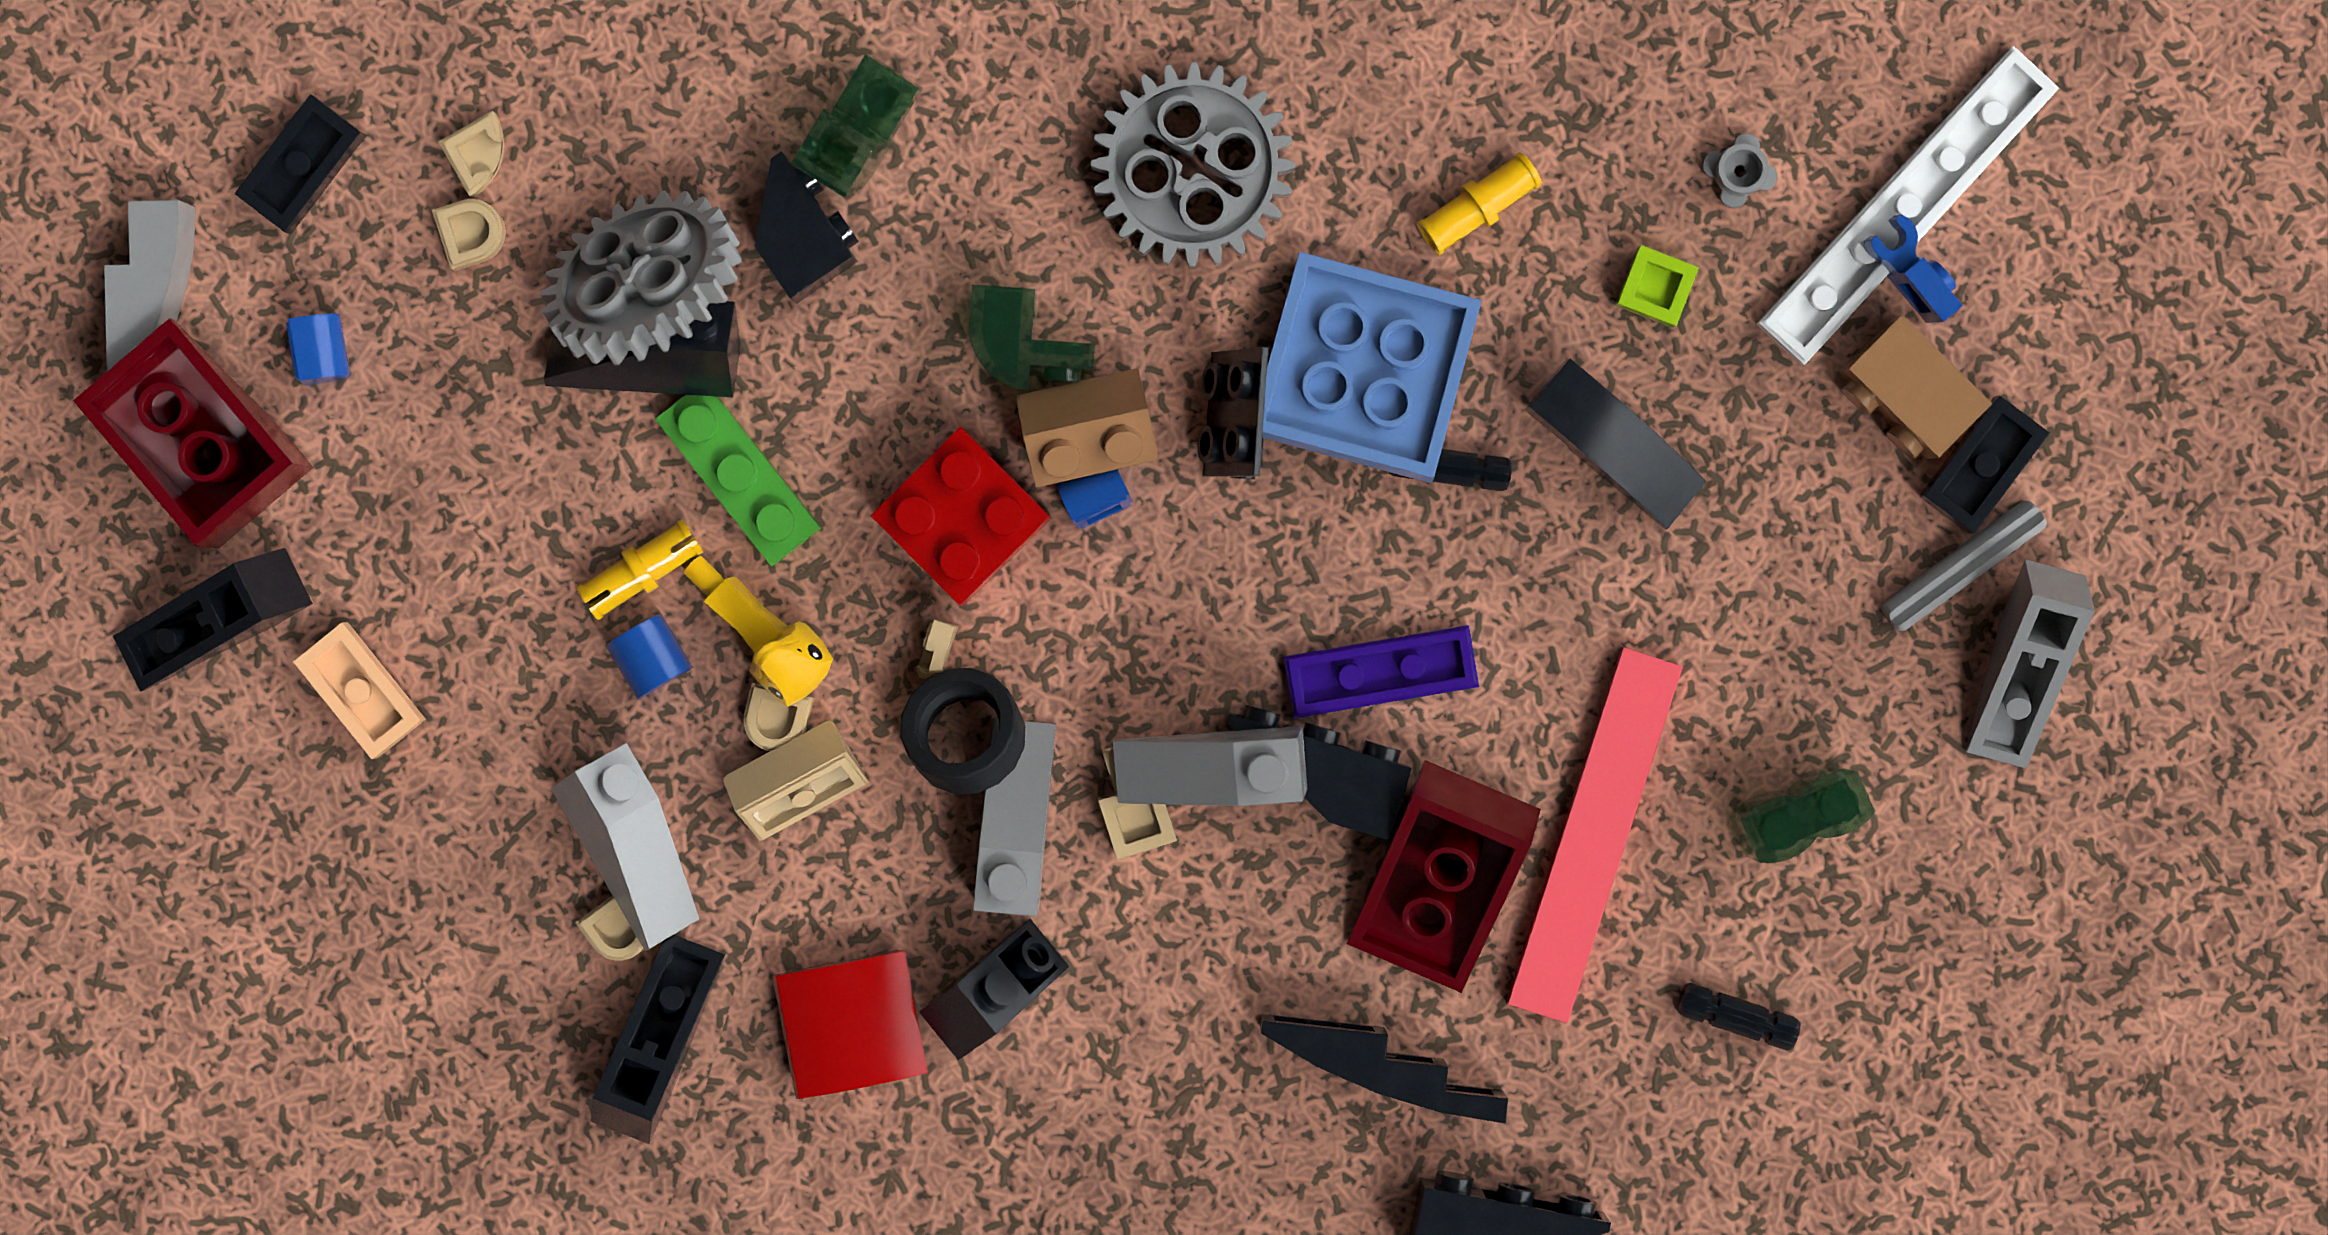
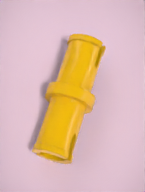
M1518 152L1514 155V158L1476 183L1473 180H1469L1459 188L1461 193L1459 196L1427 218L1417 222L1419 233L1429 248L1436 255L1440 256L1444 253V250L1479 226L1483 225L1485 228H1489L1499 220L1498 213L1531 190L1540 187L1542 183L1541 178L1530 160L1523 153Z
M681 518L675 525L638 549L631 545L621 552L623 556L621 560L584 584H579L576 586V589L585 604L605 590H609L589 603V610L597 620H600L605 614L645 589L647 593H650L659 587L657 580L694 556L704 553L695 536L677 548L671 549L692 535L691 530Z

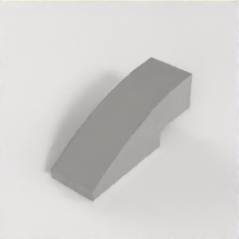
M180 200L128 201L129 265H104L107 371L169 318L177 321L188 285L194 250L195 206Z

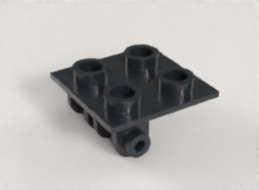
M1266 347L1211 352V362L1204 369L1201 383L1202 394L1208 400L1207 423L1201 429L1197 442L1198 457L1204 463L1203 476L1255 480V476H1260V468H1262L1264 438H1262L1268 361V348Z

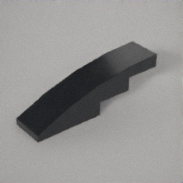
M1261 1014V1034L1320 1069L1377 1094L1433 1111L1506 1124L1508 1097L1503 1090L1447 1084L1448 1065L1444 1058L1386 1052L1388 1033L1385 1027Z

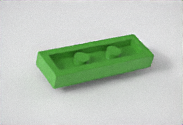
M685 395L655 419L771 567H774L822 529L719 397Z

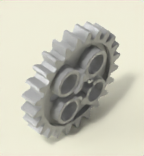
M1191 62L1187 79L1182 80L1178 79L1171 65H1166L1164 72L1165 84L1158 87L1146 74L1142 75L1141 85L1144 95L1137 98L1132 93L1123 89L1120 92V98L1127 109L1125 114L1106 110L1104 113V119L1115 129L1114 134H1095V144L1108 151L1109 156L1092 160L1091 168L1099 173L1109 174V179L1096 185L1094 192L1096 196H1114L1115 199L1104 210L1103 215L1105 219L1109 220L1124 216L1126 221L1121 227L1119 238L1123 241L1139 232L1143 236L1139 254L1145 256L1156 244L1162 246L1163 265L1169 266L1177 251L1185 252L1189 269H1195L1199 252L1205 251L1208 252L1213 264L1220 266L1222 258L1221 247L1229 245L1239 257L1244 256L1245 245L1242 236L1247 233L1254 239L1262 242L1266 239V233L1259 223L1260 218L1264 217L1279 222L1282 217L1280 210L1270 202L1272 197L1290 198L1292 189L1277 180V176L1285 175L1295 170V162L1278 158L1279 152L1292 145V137L1285 135L1273 136L1272 130L1282 121V113L1275 112L1263 116L1260 110L1263 108L1268 94L1263 91L1247 99L1243 95L1247 82V77L1244 75L1239 77L1231 87L1223 85V66L1220 65L1215 68L1209 80L1201 79L1197 62ZM1177 108H1186L1193 111L1200 121L1199 129L1188 138L1174 137L1167 132L1164 126L1166 116ZM1152 135L1185 158H1191L1196 151L1205 155L1203 167L1222 180L1239 186L1242 189L1241 196L1234 197L1228 194L1202 174L1195 173L1190 181L1182 178V164L1175 158L1147 146L1144 143V138ZM1230 140L1243 141L1251 147L1254 153L1253 162L1242 170L1228 169L1221 163L1218 157L1220 147ZM1145 162L1160 164L1168 174L1166 185L1154 193L1140 191L1132 181L1133 172L1139 165ZM1207 193L1219 200L1222 206V214L1216 222L1209 225H1200L1189 218L1186 206L1192 197Z
M661 191L653 204L648 205L643 195H639L634 202L633 209L625 212L622 206L616 204L613 206L612 219L605 222L598 217H594L591 219L594 231L589 235L574 233L571 236L577 247L573 251L557 252L555 256L563 267L546 272L545 276L552 286L540 292L541 297L547 304L541 311L549 322L548 326L563 347L568 346L576 358L586 353L593 364L599 363L608 354L614 365H619L628 351H632L637 359L642 361L647 355L649 346L657 344L663 352L669 350L670 336L678 333L688 339L692 336L689 324L694 319L708 322L712 319L706 307L709 303H723L727 301L728 297L721 286L737 282L738 277L732 267L742 262V258L735 248L740 243L720 208L718 206L712 208L706 197L702 196L693 201L688 191H683L672 201L666 191Z

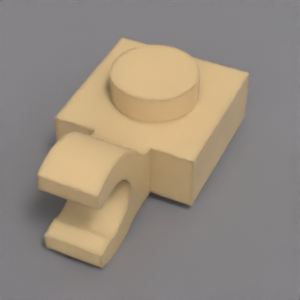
M1113 746L1103 749V756L1115 793L1099 797L1098 802L1117 860L1176 842L1177 837L1166 804L1118 803Z

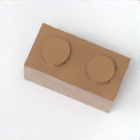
M1903 315L1889 319L1837 372L1847 382L1842 388L1845 396L1867 415L1876 410L1892 426L1887 432L1888 438L1900 451L1912 459H1915L1919 454L1925 460L1939 458L1992 404Z
M1139 368L1016 395L1023 438L1036 488L1159 460Z

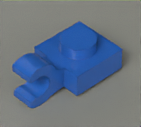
M1895 215L1888 221L1899 236L1896 247L1892 250L1888 249L1877 236H1870L1864 240L1865 249L1873 259L1881 262L1890 272L1887 277L1926 323L1944 322L1963 306L1952 293L1956 288V283L1948 271L1937 261L1930 260L1928 262L1924 257H1917L1915 249L1918 234L1915 225L1906 216Z

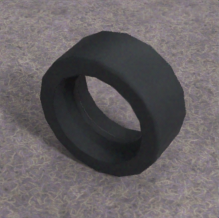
M952 668L927 678L911 693L901 714L900 737L908 758L918 772L934 787L953 794H974L998 785L1016 768L1025 748L1026 725L1018 705L1009 690L993 675L974 668ZM979 699L985 701L995 710L999 720V731L993 744L979 757L965 763L941 761L931 751L927 741L928 731L934 718L947 706L960 700Z

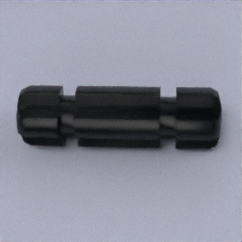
M1442 449L1433 482L1473 487L1474 483L1481 484V489L1505 491L1508 489L1511 480L1512 462L1505 457L1486 455L1485 459H1478V454ZM1389 472L1394 477L1409 478Z
M1686 983L1678 1000L1677 1011L1683 1017L1701 1023L1707 1019L1713 1027L1759 1041L1762 1037L1765 1038V1042L1768 1045L1786 1051L1794 1048L1800 1034L1801 1022L1793 1016L1774 1011L1772 1015L1769 1014V1009H1766V1007L1721 992L1715 996L1709 988L1694 983Z

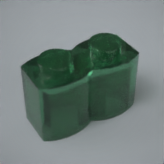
M1829 766L1810 771L1801 776L1786 792H1765L1747 799L1731 813L1729 818L1746 857L1759 863H1777L1799 855L1817 837L1833 838L1855 831L1873 816L1875 810L1858 771L1845 767Z

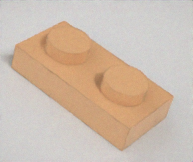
M348 622L340 623L293 661L371 759L379 758L426 720Z

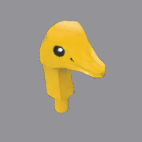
M702 556L697 557L687 566L684 574L707 596L704 600L707 607L736 630L753 650L754 656L749 672L768 693L784 706L789 707L804 699L819 686L828 674L833 658L824 642L806 623L798 621L791 625H786L768 611L737 577L724 579Z

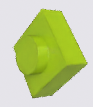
M1640 245L1635 251L1615 306L1674 328L1678 324L1699 267Z

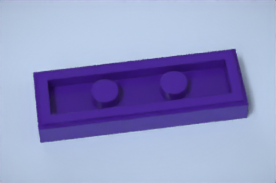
M1469 625L1283 656L1294 718L1479 687Z

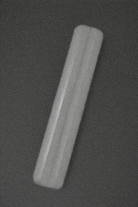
M2031 501L2020 502L1883 602L1880 608L1889 624L1897 631L1907 630L2044 530L2047 522L2039 508Z

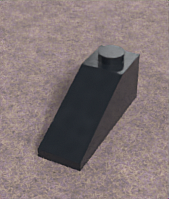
M735 302L709 303L706 309L712 316V319L709 322L694 319L689 324L692 331L690 338L687 339L676 333L670 336L668 351L663 352L657 344L651 345L648 348L645 359L639 361L632 351H628L619 365H614L608 354L597 364H593L586 353L576 358L569 347H563L552 332L544 374L545 386L733 398L740 356V337Z
M282 548L231 564L115 634L113 638L139 691L142 692L278 625L313 603L286 548Z
M676 935L663 940L593 1095L591 1122L650 1144L678 1079L725 954Z

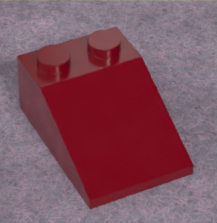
M172 318L165 321L73 400L195 546L219 549L314 468L276 422Z
M1425 760L1403 808L1347 944L1462 993L1532 845L1541 809Z

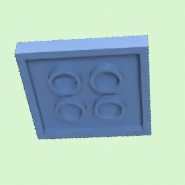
M1299 251L1267 366L1262 438L1432 484L1482 300Z

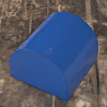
M316 314L288 319L289 322H286L295 378L298 381L309 386L351 377L340 314Z
M1118 469L1055 483L1072 522L1076 528L1079 527L1081 530L1130 507L1133 502Z
M662 614L640 623L606 645L607 650L637 700L644 698L693 668Z

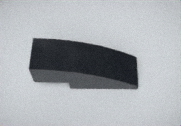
M1571 358L1561 364L1524 409L1570 447L1572 453L1666 530L1707 482L1653 429Z

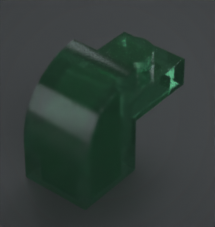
M865 54L834 108L822 109L791 164L844 198L856 195L870 180L894 143L893 137L923 88L872 55Z
M972 285L969 320L970 340L982 366L999 383L1015 391L1029 393L1031 392L1032 369H1044L1043 381L1058 383L1081 381V372H1095V344L1034 340L1037 292L1035 289Z

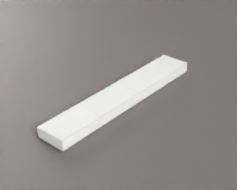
M2014 46L2009 48L1764 314L1756 325L1801 366L1805 365L1890 273L1881 262L1873 259L1868 254L1864 246V240L1870 236H1877L1886 248L1892 250L1896 247L1899 236L1888 220L1895 215H1904L1915 225L1919 241L2055 94L2059 87Z

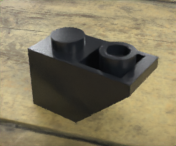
M781 151L772 157L770 161L755 248L789 298L797 304L858 262L850 248L857 244L859 240L839 211L828 217L814 196L824 189L803 158L792 165Z
M1029 919L952 981L925 1005L919 1013L957 1060H960L1001 1031L1057 979L1069 965L1034 922Z

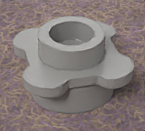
M1739 135L1734 140L1733 146L1721 153L1716 151L1710 152L1703 161V172L1716 181L1721 190L1720 200L1726 207H1741L1745 203L1747 196L1757 190L1768 191L1777 181L1776 169L1768 164L1765 154L1759 149V140L1753 135ZM1741 165L1745 168L1746 172L1743 177L1735 175L1734 169L1736 166Z

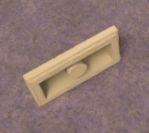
M831 720L825 721L724 777V785L735 812L759 841L774 835L869 782L839 729Z

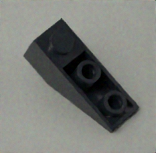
M1246 704L1242 716L1229 712L1226 720L1235 731L1282 728L1278 727L1280 714ZM1305 722L1303 739L1307 791L1304 798L1329 823L1390 841L1412 770L1410 766L1398 762L1401 750L1367 740L1364 742L1362 751L1338 744L1340 732Z
M1437 1171L1435 1180L1420 1177L1409 1235H1602L1609 1233L1611 1222L1604 1212L1596 1211L1597 1202L1589 1198L1571 1194H1560L1559 1202L1553 1203L1534 1199L1535 1190L1523 1185L1499 1182L1496 1192L1473 1187L1474 1178L1451 1171Z

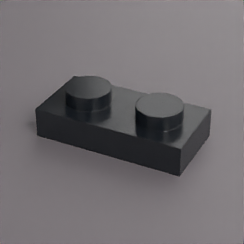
M310 94L235 192V195L283 232L291 235L366 135L317 97Z
M2000 395L1994 396L1991 399L1992 404L1974 422L1919 496L1968 534L1976 533L2050 434V432Z

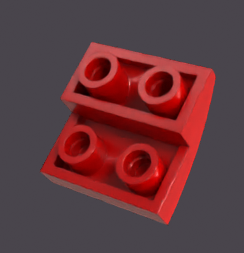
M893 950L845 962H830L772 975L796 1099L844 1092L928 1073L905 950Z

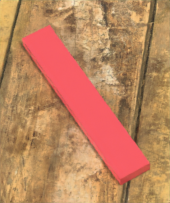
M1620 648L1506 1000L1507 1004L1568 1023L1683 666L1631 649Z

